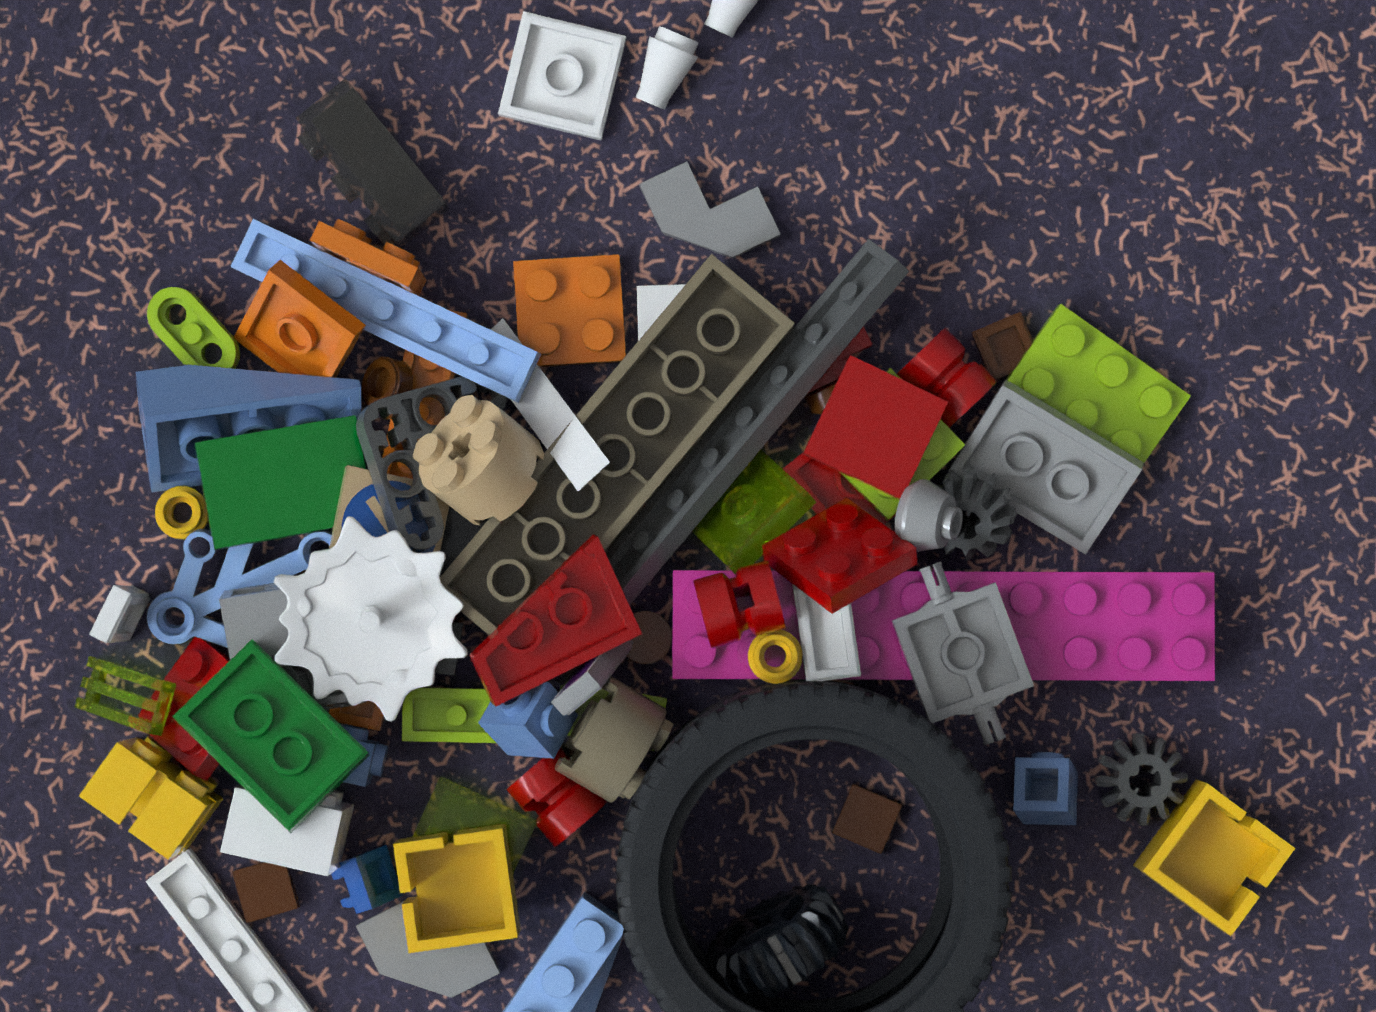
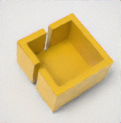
M147 736L145 740L135 737L119 741L114 745L79 797L118 825L123 822L129 812L135 815L137 819L128 832L167 860L185 852L223 800L222 797L213 792L218 784L211 777L205 781L170 761L172 755L151 736Z
M1195 780L1185 793L1182 803L1177 804L1133 866L1219 930L1232 936L1260 898L1256 893L1242 886L1243 881L1248 877L1253 882L1267 888L1295 848L1258 820L1246 816V811L1208 783Z
M506 824L458 830L453 835L454 842H449L447 832L401 838L393 844L400 893L411 892L415 887L417 896L408 897L402 903L408 954L518 938L521 928Z

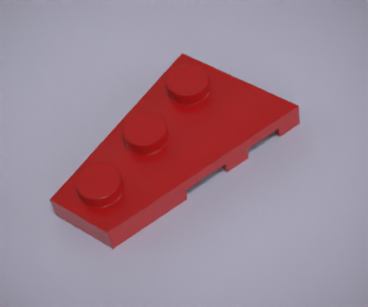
M593 534L469 655L490 701L495 707L642 634L598 536Z

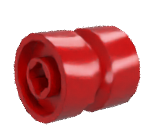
M945 327L897 375L902 380L948 401L940 419L950 428L996 384L997 380L982 364L979 365L976 361L966 364L963 362L962 359L964 358L966 348Z
M768 560L738 568L734 578L729 579L721 572L693 580L711 648L740 641L743 631L750 630L754 635L758 636L786 628ZM751 596L753 606L739 612L735 598Z
M561 747L554 759L542 758L506 789L524 812L535 811L538 817L535 825L554 847L569 837L607 803L602 797L555 770L556 762L560 757L567 760L570 759Z

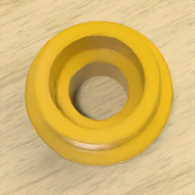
M187 486L173 487L164 492L155 507V518L159 528L166 535L175 539H186L192 531L204 529L208 523L204 496L196 489ZM180 503H187L192 509V516L186 523L177 522L173 515L174 508Z
M777 630L756 636L748 649V663L752 672L759 679L768 683L778 684L790 680L796 675L802 664L803 654L798 640L785 630ZM773 645H778L785 651V660L777 667L768 665L764 658L767 648Z

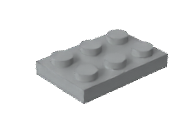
M1005 379L966 440L965 446L954 459L948 472L954 471L963 479L966 470L974 467L978 480L985 481L988 475L995 473L997 479L993 488L995 490L1010 488L1012 496L1007 505L1015 507L1019 515L1086 555L1142 471L1144 462Z

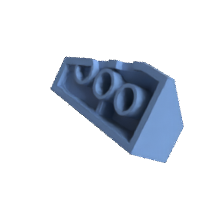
M184 365L135 372L139 414L151 492L165 491L177 486L193 487L202 485L195 442L356 415L357 420L358 415L361 413V385L357 379L198 365Z

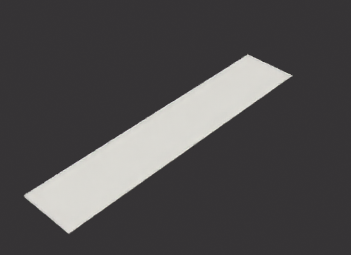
M501 319L491 329L522 344L504 319ZM536 365L519 403L513 400L512 402L547 449L567 427L550 454L576 490L579 491L604 469L610 461L540 367Z

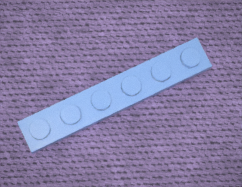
M255 219L252 220L231 264V268L263 282L268 270L279 260H282L366 325L365 331L519 403L541 356L539 352Z

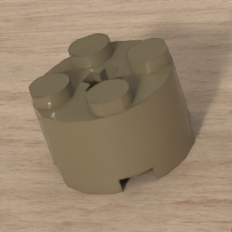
M610 676L602 687L609 694L605 699L601 698L599 703L594 700L590 701L564 745L573 751L570 759L567 760L560 757L556 762L555 770L612 803L618 796L631 799L646 774V771L639 767L648 751L651 752L653 749L658 752L669 736L674 723L665 719L666 708Z

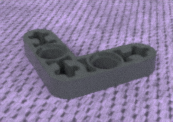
M463 376L379 399L364 408L357 418V435L389 532L392 530L399 531L407 541L410 549L416 553H421L436 545L444 531L443 517L436 496L423 486L419 475V463L413 458L418 440L422 436L432 433L437 426L428 424L423 420L419 411L420 402L423 398L427 397L437 399L444 407L445 416H447L451 412L454 403L460 397L468 396L478 389L480 393L489 392L491 395L490 402L501 410L506 406L507 397ZM378 412H380L383 420L392 419L394 423V428L387 432L391 448L399 443L403 447V450L394 451L384 458L381 457L379 451L389 446L386 434L383 430L374 431L372 427V422L379 418ZM392 462H400L410 468L413 482L408 490L401 491L390 485L387 479V469ZM418 494L420 502L410 506L413 516L417 522L425 521L428 526V530L421 534L422 541H420L417 534H408L405 525L412 521L409 505L399 510L396 502H404Z

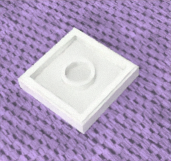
M523 11L498 115L602 141L626 43V36Z

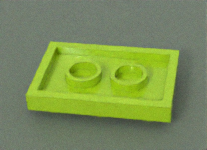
M1062 304L1057 305L1034 338L1029 349L1023 354L1015 369L1006 378L1009 382L1144 463L1191 397L1187 392Z

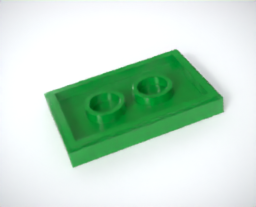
M356 415L195 442L214 550L333 529L345 467L349 465L366 469L356 430Z
M253 639L172 716L290 834L369 756V752Z

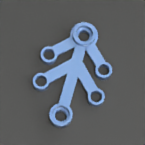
M205 529L192 531L183 544L185 557L173 590L158 595L149 606L147 623L150 631L157 639L168 644H181L195 636L228 648L224 624L205 617V615L220 609L219 599L223 592L274 583V578L277 575H295L306 570L310 554L312 553L311 545L316 541H325L330 546L332 532L322 530L308 533L301 540L298 549L244 574L242 573L253 543L228 548L215 587L194 596L203 564L209 561L217 550H214L210 531ZM196 537L205 538L210 544L209 553L206 555L195 554L191 549L192 539ZM172 607L179 608L184 613V622L180 625L170 624L165 616L166 610Z

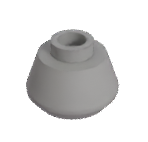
M920 479L909 485L899 500L895 517V533L902 540H907L914 545L917 552L943 548L950 539L954 540L957 538L962 525V510L956 507V501L952 495L931 481Z

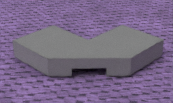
M688 162L639 184L661 233L666 236L683 240L733 259L781 235L758 187L710 209Z
M404 901L356 925L379 974L452 998L501 972L486 942L408 954L402 903Z

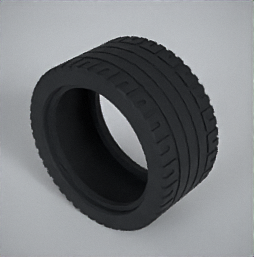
M791 679L778 684L756 685L722 698V701L714 705L711 704L695 717H692L681 726V729L676 734L674 733L646 770V774L631 800L617 856L616 897L619 920L624 928L623 937L637 972H641L643 975L642 982L650 995H654L659 1007L664 1012H965L963 1007L968 1001L972 1003L980 992L979 985L982 980H987L993 969L991 966L993 958H998L1003 944L1000 938L1002 933H1006L1009 920L1007 908H1011L1012 897L1008 883L1012 882V866L1009 865L1008 860L1010 851L1008 840L1002 834L1005 828L1001 815L997 812V805L989 790L985 789L983 785L985 781L978 770L974 768L970 762L971 760L960 748L956 747L953 743L954 741L942 730L912 709L871 690L837 681ZM810 739L838 741L866 749L888 760L905 775L920 795L932 819L938 841L940 856L939 887L934 908L922 935L898 965L872 984L855 992L822 1000H793L780 997H765L758 1003H751L750 1001L744 1003L711 977L707 962L704 959L706 954L690 933L676 898L673 880L674 856L682 828L693 806L707 787L730 766L756 751L779 743Z

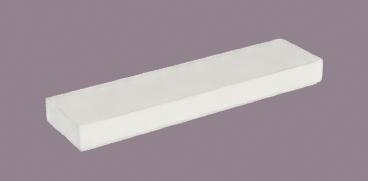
M191 848L187 849L145 881L244 1012H314Z

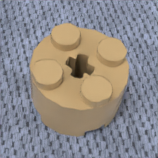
M473 395L460 397L454 403L451 412L438 423L432 433H428L418 440L413 458L419 463V475L423 486L474 525H480V520H485L492 516L498 521H503L523 506L537 486L538 482L531 476L536 467V460H544V452L539 440L503 410L488 400H478Z

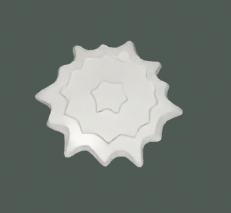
M348 516L345 519L335 546L330 549L312 552L305 573L297 576L284 574L275 576L274 583L287 596L288 601L286 609L279 617L280 623L288 629V638L276 653L275 662L281 665L300 666L308 669L313 676V695L316 699H323L335 690H341L350 705L356 706L364 701L374 702L380 708L387 721H394L405 697L412 690L434 684L435 668L439 661L451 658H465L468 655L466 647L456 638L452 625L455 616L464 607L463 602L446 589L440 581L441 569L446 560L445 552H413L399 531L392 530L382 536L375 537L367 532L354 517Z

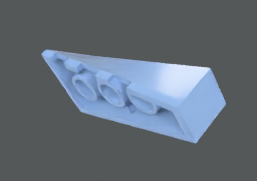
M584 892L502 1012H595L623 938L624 928L622 923H620L619 915Z

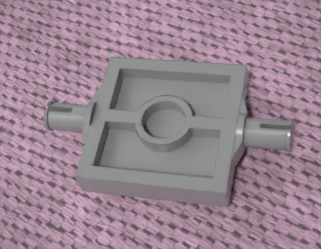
M942 562L931 565L938 586L935 583L930 566L919 569L931 600L925 603L918 611L891 620L927 719L935 723L954 715L974 714L984 741L983 744L987 745L994 742L987 723L988 721L997 741L1006 738L994 706L1000 704L1008 695L1033 687L1034 684L997 584L991 583L970 592H951L941 565Z

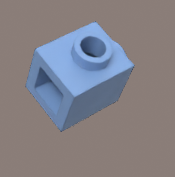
M545 682L496 707L490 701L478 723L507 755L554 759L578 714L573 711L569 716L567 714L563 716L551 703L558 692L549 682Z
M1053 752L1033 753L1032 758L1015 757L1013 811L1022 824L1076 825L1078 772L1070 758H1064V755Z

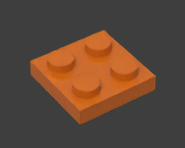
M340 219L336 220L333 227L321 221L318 222L310 241L319 250L417 296L420 295L427 279L419 270L420 262L414 259L415 256L388 242L380 250L370 245L372 239L365 236L366 232Z
M619 254L513 261L518 339L524 346L541 354L537 362L539 367L621 362L626 356Z
M279 260L268 270L234 338L278 373L336 378L366 325L282 260Z

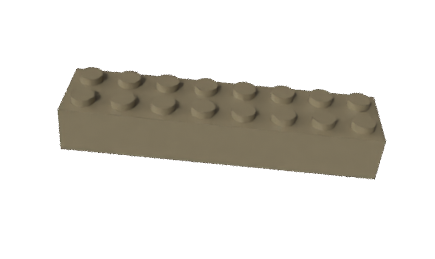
M711 254L576 415L610 463L581 490L577 491L550 454L567 429L566 427L546 450L544 460L539 459L536 462V467L531 477L538 483L523 506L503 521H498L493 516L490 517L442 574L440 581L443 586L463 602L464 607L461 612L490 635L593 534L598 536L606 553L794 329L795 323Z

